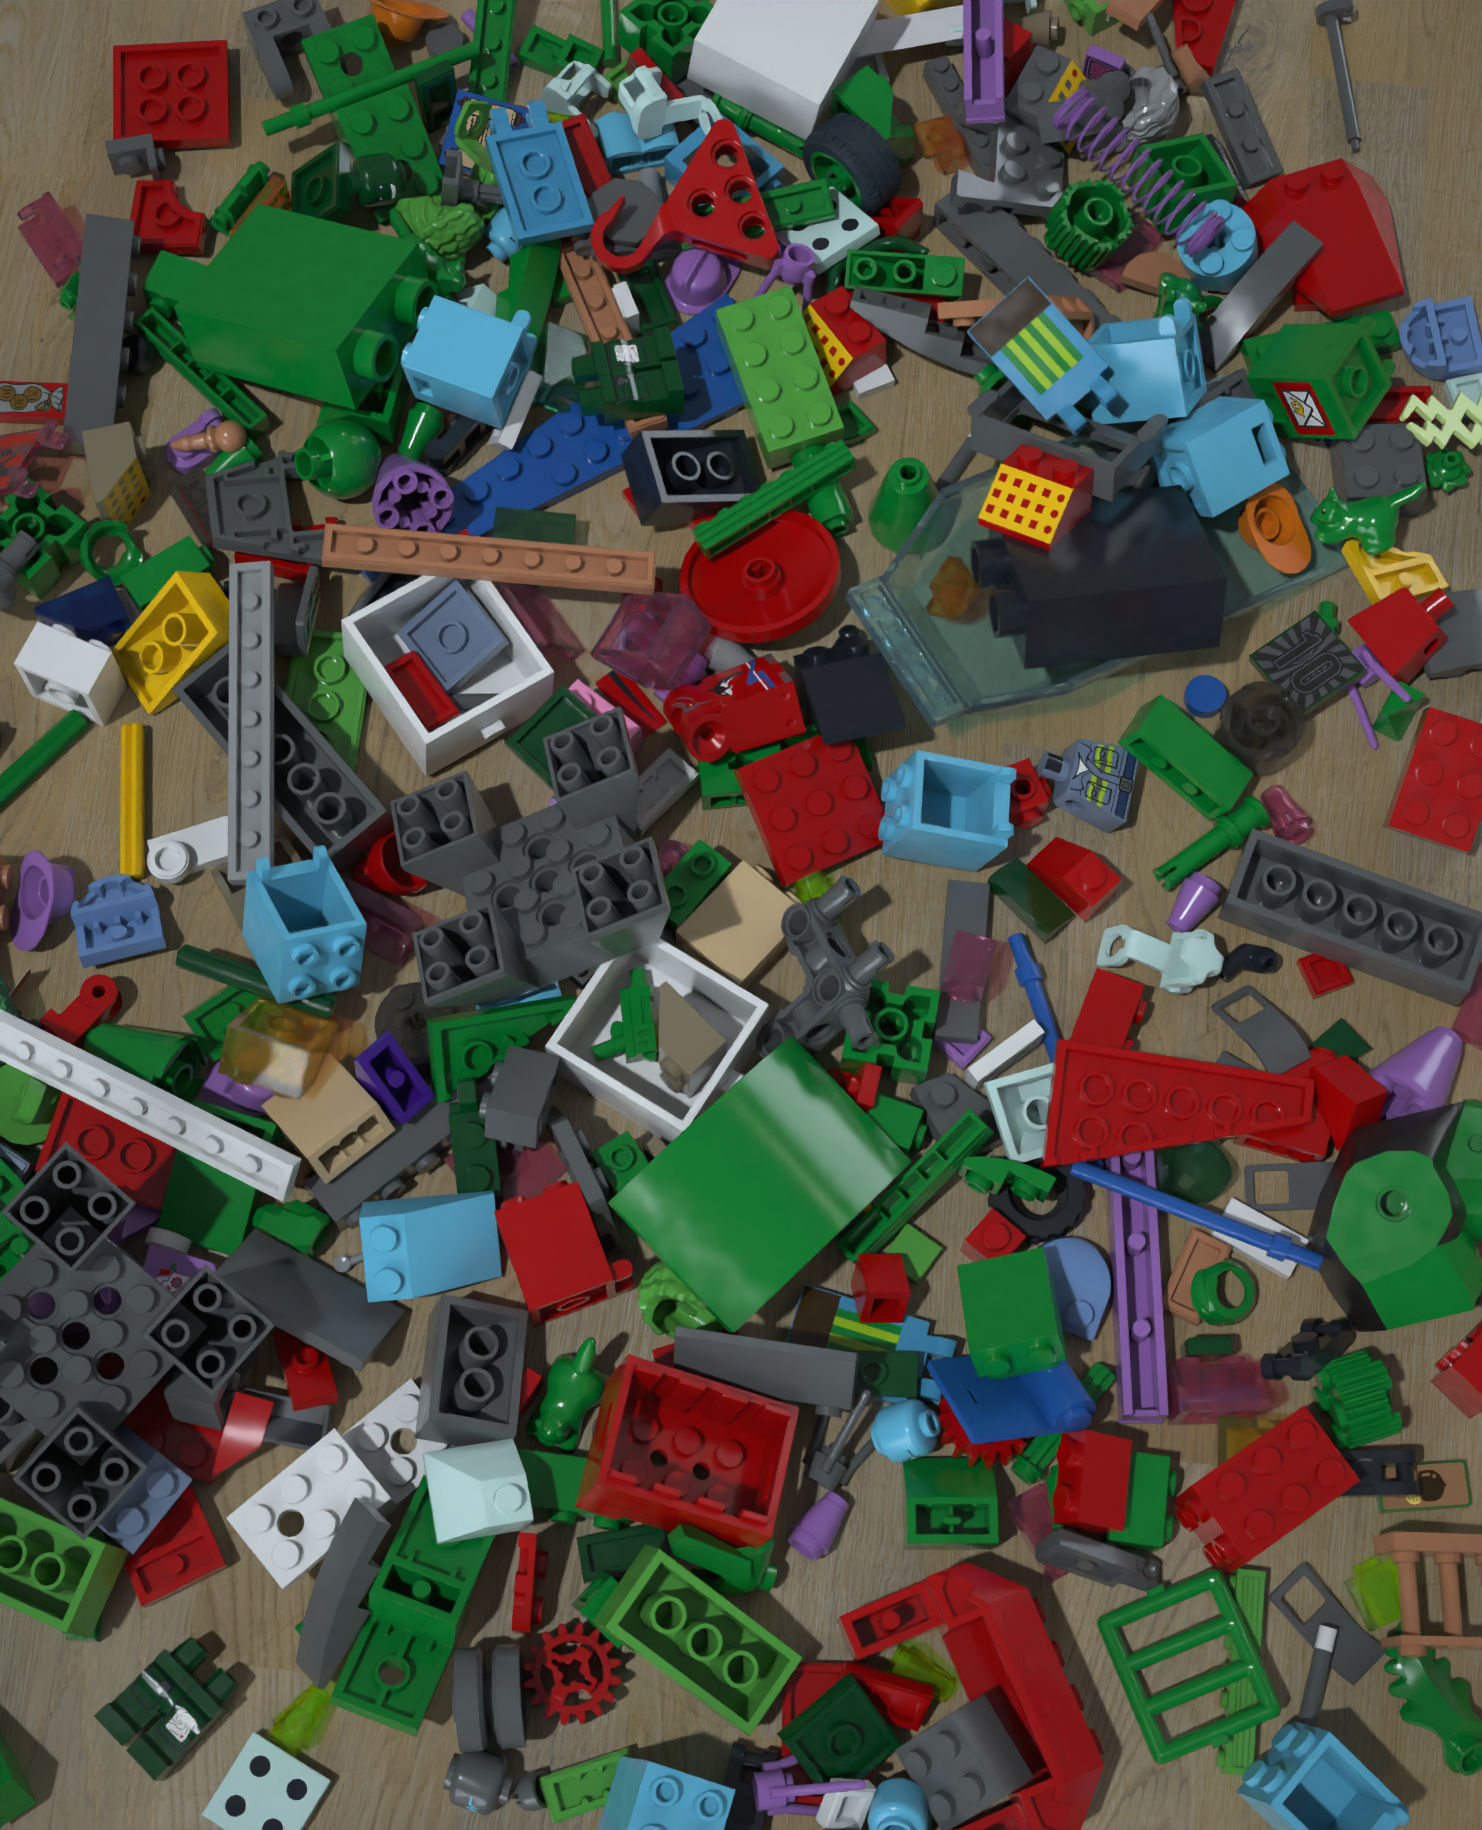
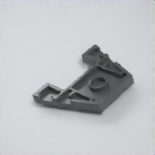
M963 88L957 96L956 121L991 136L989 178L987 181L958 169L951 179L949 205L963 208L965 203H974L982 206L983 210L990 211L993 206L1011 208L1012 214L1047 218L1049 211L1062 195L1064 153L1050 143L1041 144L1040 136L1006 113L1005 122L966 124Z
M282 450L277 452L278 457L257 465L252 460L205 476L213 548L322 565L325 529L297 532L292 530L285 480L300 478L294 464L297 451L286 452Z

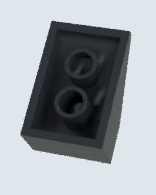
M744 430L640 431L620 454L641 526L677 525L714 516L723 508H731L736 505L738 500L744 495H752L757 492L761 486Z
M852 638L845 641L841 646L832 648L815 646L806 649L803 652L804 654L793 656L800 701L824 745L906 728L905 719L885 662L873 639Z

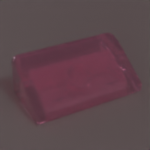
M1043 1482L1012 1498L1004 1505L1034 1557L1036 1543L1052 1533L1051 1511L1047 1489ZM1037 1561L1050 1585L1070 1573Z

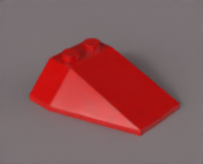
M1340 158L1270 179L1241 208L1253 222L1259 250L1258 259L1293 220L1324 243L1322 251L1299 274L1293 287L1330 317L1404 295V284L1389 201L1373 176L1348 161Z

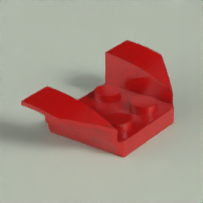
M104 1354L99 1370L108 1376L116 1375L124 1368V1360ZM164 1375L122 1421L123 1424L192 1477L193 1480L211 1485L222 1471L262 1446L275 1403L236 1391L222 1431L173 1420L167 1401L164 1398V1386L168 1376Z

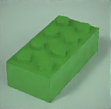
M791 285L717 309L716 331L767 468L771 469L791 462L794 455L805 448L815 445L826 446L830 442L843 441L844 425Z
M0 1493V1603L65 1633L91 1638L129 1551L92 1533L83 1541L58 1518Z
M645 1544L592 1620V1622L732 1727L751 1736L803 1658L662 1550Z

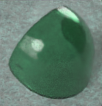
M1210 1141L1157 1150L1155 1180L1156 1188L1161 1192L1197 1206H1202L1218 1197L1231 1180L1232 1169L1228 1159Z

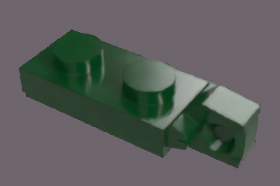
M475 1077L458 1079L459 1102L449 1103L450 1112L448 1113L457 1194L494 1190L495 1197L502 1196L496 1139L484 1137L485 1118L479 1117L482 1100H478L476 1079Z

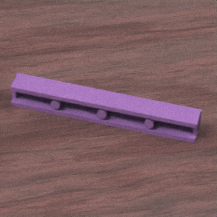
M963 0L964 104L966 124L1005 122L1004 0Z
M1154 1151L1105 1159V1169L1107 1171L1156 1189ZM1106 1189L1118 1424H1162L1163 1420L1169 1415L1157 1208Z

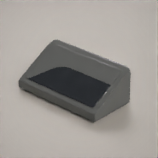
M244 1388V1394L275 1403L263 1442L309 1450L330 1432L335 1411L331 1405L326 1404L294 1412L290 1397Z

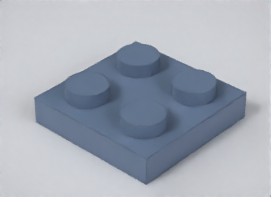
M455 579L397 632L410 651L415 650L447 694L456 692L510 643L464 583L458 579Z

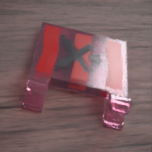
M48 420L44 427L40 429L0 435V496L13 494L24 498H33L41 484L26 480L29 473L26 470L42 445L60 450L63 449L70 437L68 433L61 434L56 431L58 423L55 420Z

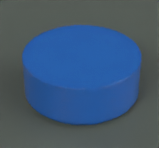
M1197 676L1188 683L1184 692L1183 700L1185 707L1194 716L1200 718L1213 717L1221 711L1225 703L1226 689L1222 682L1213 676Z

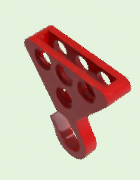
M727 119L717 120L713 124L669 198L660 207L642 243L634 253L628 256H616L611 254L604 246L606 234L614 227L626 204L624 195L608 211L597 218L591 231V245L596 259L607 270L619 274L632 273L641 269L661 244L668 240H675L766 270L772 269L774 261L780 259L776 235L736 128ZM725 154L734 155L738 159L734 165L724 167L717 163L718 159ZM738 190H745L751 194L750 199L744 203H736L730 197ZM700 204H710L714 207V211L706 217H700L694 213L695 208ZM751 226H759L765 231L758 239H749L744 235L745 230Z

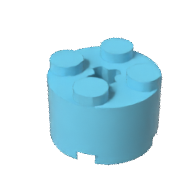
M1218 199L1206 204L1203 210L1187 224L1178 241H1184L1194 234L1204 221L1216 211H1218L1217 216L1221 215L1226 219L1225 225L1219 234L1203 251L1194 257H1189L1186 254L1189 242L1177 245V249L1184 270L1200 290L1226 293L1235 287L1258 260L1259 250L1253 222L1246 212L1226 200Z

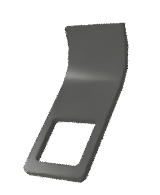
M1250 985L1240 988L1211 1005L1212 1011L1256 1053L1267 1072L1282 1074L1311 1058L1304 1041L1292 1024ZM1246 995H1250L1264 1008L1240 1023H1236L1222 1010Z
M1335 1162L1246 1165L1244 1167L1246 1205L1258 1212L1315 1210L1320 1192ZM1287 1171L1289 1202L1281 1204H1255L1254 1172Z
M1298 1565L1270 1594V1601L1313 1649L1319 1625L1337 1630L1329 1666L1353 1686L1385 1654L1386 1648H1381V1644L1369 1636L1351 1618L1305 1565ZM1302 1576H1305L1324 1597L1325 1603L1302 1625L1282 1603L1281 1598Z

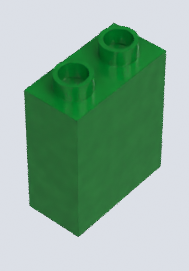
M258 203L175 305L174 310L197 367L357 410L377 382H385L392 376L398 363L399 352L417 329L420 312L425 306H430L434 295L439 296V291L436 283L429 280L418 242Z

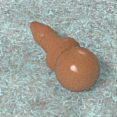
M228 420L220 423L217 428L214 425L207 426V430L204 433L182 436L171 443V448L186 452L193 449L210 448L213 454L219 453L220 450L234 453L245 445L247 435L240 423Z

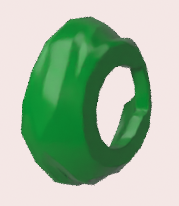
M103 520L96 522L84 533L81 539V563L92 577L104 585L118 586L123 584L119 576L138 566L143 561V553L141 550H138L132 536L128 532V525L121 521ZM118 535L123 540L126 551L122 554L120 561L112 567L100 566L93 557L95 542L104 536Z
M1225 1258L1224 1261L1218 1262L1206 1269L1198 1270L1193 1277L1190 1288L1192 1305L1199 1317L1209 1325L1218 1327L1236 1325L1247 1318L1255 1305V1282L1249 1272L1232 1259ZM1225 1270H1231L1240 1279L1244 1287L1243 1300L1239 1306L1233 1309L1223 1306L1217 1298V1276Z

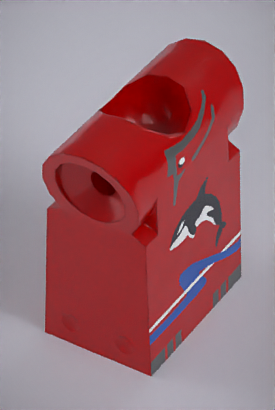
M771 653L706 677L697 686L692 684L678 686L666 695L663 703V712L675 732L680 735L690 754L702 762L716 761L729 750L737 753L806 732L793 679Z

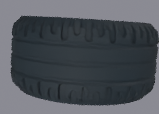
M836 113L814 130L804 142L803 161L811 180L827 177L829 187H835L869 217L875 215L900 190L902 183L901 169L896 155L883 136L860 117L847 113Z

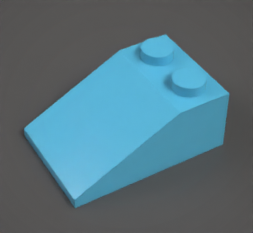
M494 1190L363 1202L359 1223L368 1303L413 1299L502 1277L498 1226L494 1211H496Z

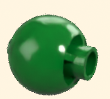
M336 418L319 424L309 433L303 447L298 449L295 454L294 464L298 476L302 480H308L321 494L334 499H350L366 492L377 480L382 464V450L375 436L364 425L354 420Z

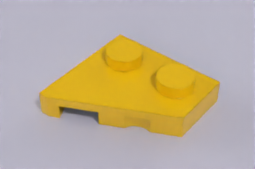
M1355 540L1346 541L1341 549L1371 605L1404 587H1407L1417 599L1427 597L1438 587L1445 593L1449 587L1431 554L1415 551L1403 552L1398 548L1391 547L1388 551L1376 555L1365 552L1363 548H1359V541Z

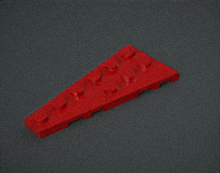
M1058 1039L1055 1045L1041 1169L1307 1125L1311 1122L1315 1080Z

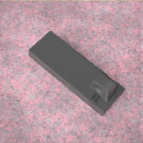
M1236 68L1204 80L1200 88L1209 104L1211 113L1244 188L1247 189L1279 177L1283 169L1239 69Z

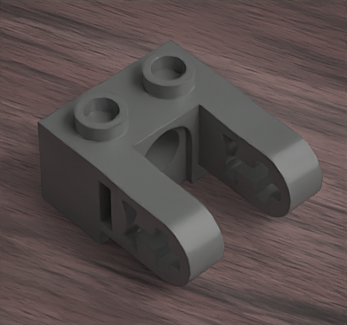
M277 0L242 12L248 41L261 70H263L275 100L278 101L295 95L291 79L282 59L304 52L300 43L302 39L331 29L319 0ZM342 57L340 62L341 69L348 75L347 67Z

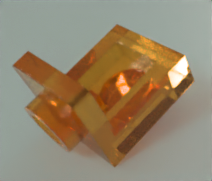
M950 115L916 123L914 125V134L925 159L936 157L943 176L956 173L959 169L960 156L964 155V143L960 133L956 132Z
M947 557L929 585L933 596L927 604L926 610L931 616L960 621L979 592V588L962 558Z

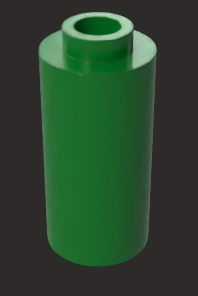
M815 445L798 452L791 460L793 469L799 466L807 456H815L820 453L825 446ZM840 479L805 500L812 518L820 522L830 532L832 537H838L846 533L855 520Z

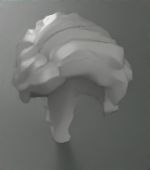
M1142 65L1129 78L1130 93L1128 98L1123 101L1125 119L1122 121L1123 126L1112 129L1098 142L1091 156L1097 157L1104 153L1114 138L1126 127H1130L1129 133L1108 154L1123 151L1136 138H1141L1138 146L1164 140L1171 132L1179 112L1178 84L1166 72L1164 67L1154 69L1152 66ZM1096 134L1091 141L1081 144L1080 147L1084 148L1091 144L1098 136V134ZM1089 149L1079 151L1080 159L1088 155Z

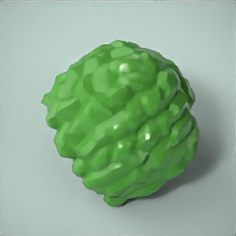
M441 195L403 198L394 205L412 234H416L424 239L439 256L448 261H456L462 256L465 257L466 251L471 250L474 244L481 240L482 235L486 232L484 220L474 213L475 208L473 205L461 203L453 207L441 206Z
M662 1261L654 1264L645 1272L637 1288L638 1306L643 1312V1322L651 1327L654 1334L662 1335L665 1333L675 1340L676 1326L721 1333L724 1327Z

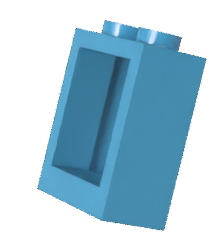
M720 112V114H721V116L723 117V119L729 120L725 115H723V114ZM710 117V118H709V122H710V125H711V127H712L713 124H714V121H713V118ZM734 124L749 166L760 174L755 180L759 192L784 187V165ZM701 126L664 157L665 179L674 187L706 137ZM743 190V191H742L739 195H737L735 198H737V197H742V196H746V195H751V194H750L749 192Z

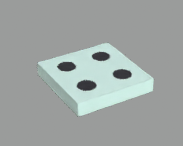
M833 186L829 187L835 219L775 232L776 238L786 247L793 243H800L812 249L815 254L812 270L818 275L847 257V249L857 250L880 235L879 225Z
M253 1732L202 1815L224 1830H303L332 1781L256 1732Z

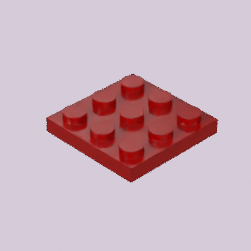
M227 40L113 46V140L151 133L156 148L180 149L231 146L230 66Z
M817 735L733 771L781 886L791 884L883 843L882 840H879L878 830L885 812L854 739L824 745L820 736Z

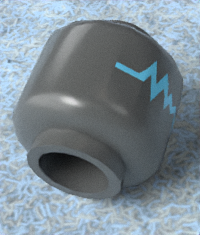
M487 1750L465 1752L462 1754L454 1753L444 1780L443 1789L449 1791V1800L453 1805L483 1815H489L495 1810L498 1802L507 1805L515 1777L507 1775L509 1764L508 1760L502 1755Z

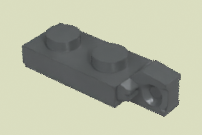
M1058 1528L1036 1543L1035 1558L1038 1562L1112 1588L1121 1583L1146 1592V1590L1159 1585L1160 1562L1143 1553L1135 1555L1121 1550L1114 1543L1098 1542L1081 1536V1533L1075 1529Z

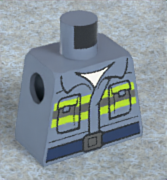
M1080 739L1064 749L1061 756L1045 751L1038 763L1037 774L1056 781L1052 796L1054 805L1101 831L1110 833L1126 822L1139 760L1122 746Z

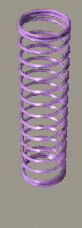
M1082 87L1075 91L1054 115L1052 126L1058 131L1067 129L1066 140L1073 141L1078 139V151L1089 149L1088 161L1100 160V172L1111 170L1110 182L1115 183L1122 180V193L1134 190L1132 193V203L1144 201L1143 213L1149 214L1156 211L1154 214V224H1161L1167 221L1165 234L1171 235L1178 231L1176 245H1183L1189 242L1186 254L1189 257L1198 255L1219 234L1225 225L1226 219L1221 215L1217 216L1218 211L1213 212L1194 234L1179 242L1178 240L1187 224L1203 210L1207 201L1201 202L1180 226L1172 231H1167L1174 216L1194 197L1196 190L1188 193L1171 214L1157 221L1158 214L1164 204L1181 189L1185 180H1180L1157 206L1150 210H1145L1152 195L1168 181L1174 173V169L1167 171L1148 194L1135 200L1134 198L1141 184L1160 167L1163 159H1158L1146 171L1138 183L1129 189H1123L1129 175L1148 158L1152 148L1146 149L1124 175L1113 179L1118 165L1135 150L1141 138L1133 140L1114 164L1103 169L1102 164L1107 154L1127 136L1130 127L1124 128L1114 138L1104 153L1096 158H1091L1096 144L1115 127L1119 117L1111 119L1091 144L1081 148L1080 144L1084 135L1104 117L1108 107L1104 106L1080 134L1070 138L1069 133L1072 126L1092 108L1097 100V96L1090 98L1091 90L1088 87ZM1082 97L1076 106L1061 120L1066 111Z

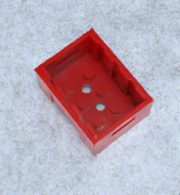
M628 1354L606 1381L575 1508L619 1520L621 1517L669 1532H672L680 1524L691 1525L734 1548L747 1546L760 1548L773 1535L800 1408ZM652 1452H660L664 1455V1466L657 1467L651 1462L650 1456ZM695 1465L704 1466L708 1472L707 1479H697L693 1474V1467Z

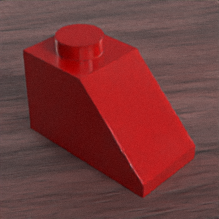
M1055 837L1027 863V867L1085 923L1115 896L1122 880L1091 850Z

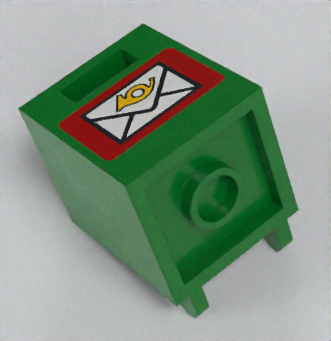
M1366 316L1360 319L1357 324L1283 325L1246 377L1256 399L1264 400L1273 414V427L1277 437L1355 440L1392 386L1390 377L1396 370L1392 359H1385L1381 362L1369 337L1376 326L1373 317Z

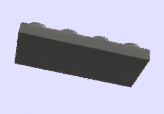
M254 1229L215 1271L218 1276L275 1326L359 1372L363 1370L401 1323L405 1310L389 1301L368 1303L367 1289L257 1229Z

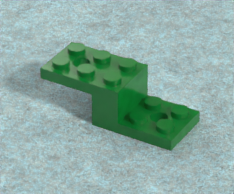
M373 13L300 41L322 98L395 71ZM347 54L357 56L362 63L360 74L356 76L345 74L340 65L342 57ZM407 83L329 113L338 139L350 145V154L353 161L359 156L386 152L391 154L396 161L400 160L408 165L411 173L410 178L406 182V191L401 192L399 200L416 196L433 197L434 195L442 194L444 176ZM395 203L372 207L378 223L390 219L389 211L393 208L395 209Z
M423 1475L370 1590L368 1609L371 1612L365 1620L330 1698L331 1705L417 1737L469 1617L472 1592L497 1535L437 1545L426 1475ZM394 1666L403 1671L405 1678L397 1685H387L381 1681L379 1673L386 1667Z

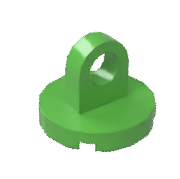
M9 1064L1 1067L0 1138L10 1144L23 1146L44 1142L62 1091Z

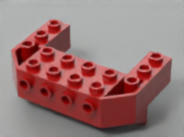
M965 1562L927 1576L920 1583L839 1616L837 1623L855 1664L938 1629L969 1703L985 1694L1034 1776L1033 1779L1008 1795L1012 1805L954 1830H1081L1104 1767L1101 1755L1104 1753L1096 1732L1093 1728L1088 1729L1081 1713L1084 1710V1705L1074 1684L1069 1685L1062 1669L1065 1666L1062 1653L1055 1640L1050 1641L1043 1624L1046 1623L1043 1609L1038 1599L1031 1597L1027 1587Z

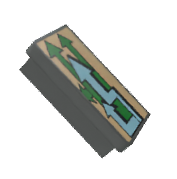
M309 566L304 586L280 584L274 607V655L308 657L322 600L318 566Z

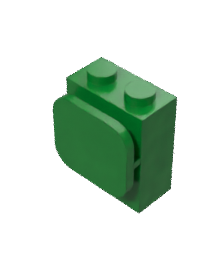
M1044 1247L957 1265L968 1349L978 1378L986 1376L990 1379H1003L1054 1368L1067 1359L1062 1319L1057 1305L1052 1271Z

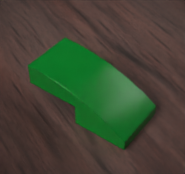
M533 24L517 58L521 64L557 77L573 61L589 64L596 69L604 50L572 34H569L567 40H564ZM571 73L566 80H571L575 75Z

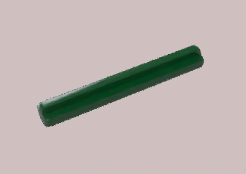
M184 944L178 950L175 962L178 968L277 1002L260 969L188 944ZM325 993L280 1004L323 1019H330L336 1010L337 997Z

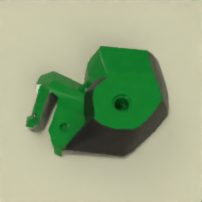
M1463 1099L1464 1101L1355 1127L1343 1144L1320 1192L1308 1232V1239L1311 1249L1324 1255L1318 1271L1329 1292L1358 1332L1386 1331L1474 1310L1475 1302L1482 1291V1260L1477 1241H1482V1103L1479 1100Z

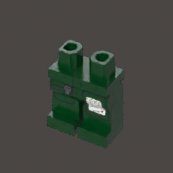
M669 326L654 328L652 336L631 340L614 339L604 344L603 340L591 342L590 354L571 358L574 383L581 384L596 381L597 387L578 390V400L582 416L603 414L606 425L617 423V419L631 420L684 412V387Z
M194 1637L188 1638L173 1651L164 1649L154 1659L155 1661L148 1665L111 1703H107L94 1715L121 1746L129 1747L126 1751L154 1781H164L213 1728L217 1721L229 1711L225 1704L232 1698L240 1686L229 1672L222 1667L205 1683L196 1676L194 1671L211 1654Z

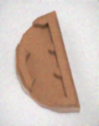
M1148 252L1137 255L1123 268L1117 281L1159 295L1158 282L1160 274L1171 272L1178 277L1190 280L1191 278L1178 260L1165 253Z

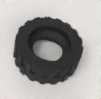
M1042 1157L1023 1163L1056 1177L1054 1185L1058 1192V1200L1050 1212L1044 1215H1031L1022 1210L1016 1201L1015 1193L1011 1190L1012 1185L1004 1182L997 1196L989 1192L987 1198L988 1207L994 1208L1026 1236L1024 1241L1028 1242L1029 1245L1046 1243L1060 1236H1065L1069 1229L1073 1228L1084 1208L1083 1203L1086 1199V1190L1083 1187L1085 1181L1069 1175L1072 1164L1041 1169Z

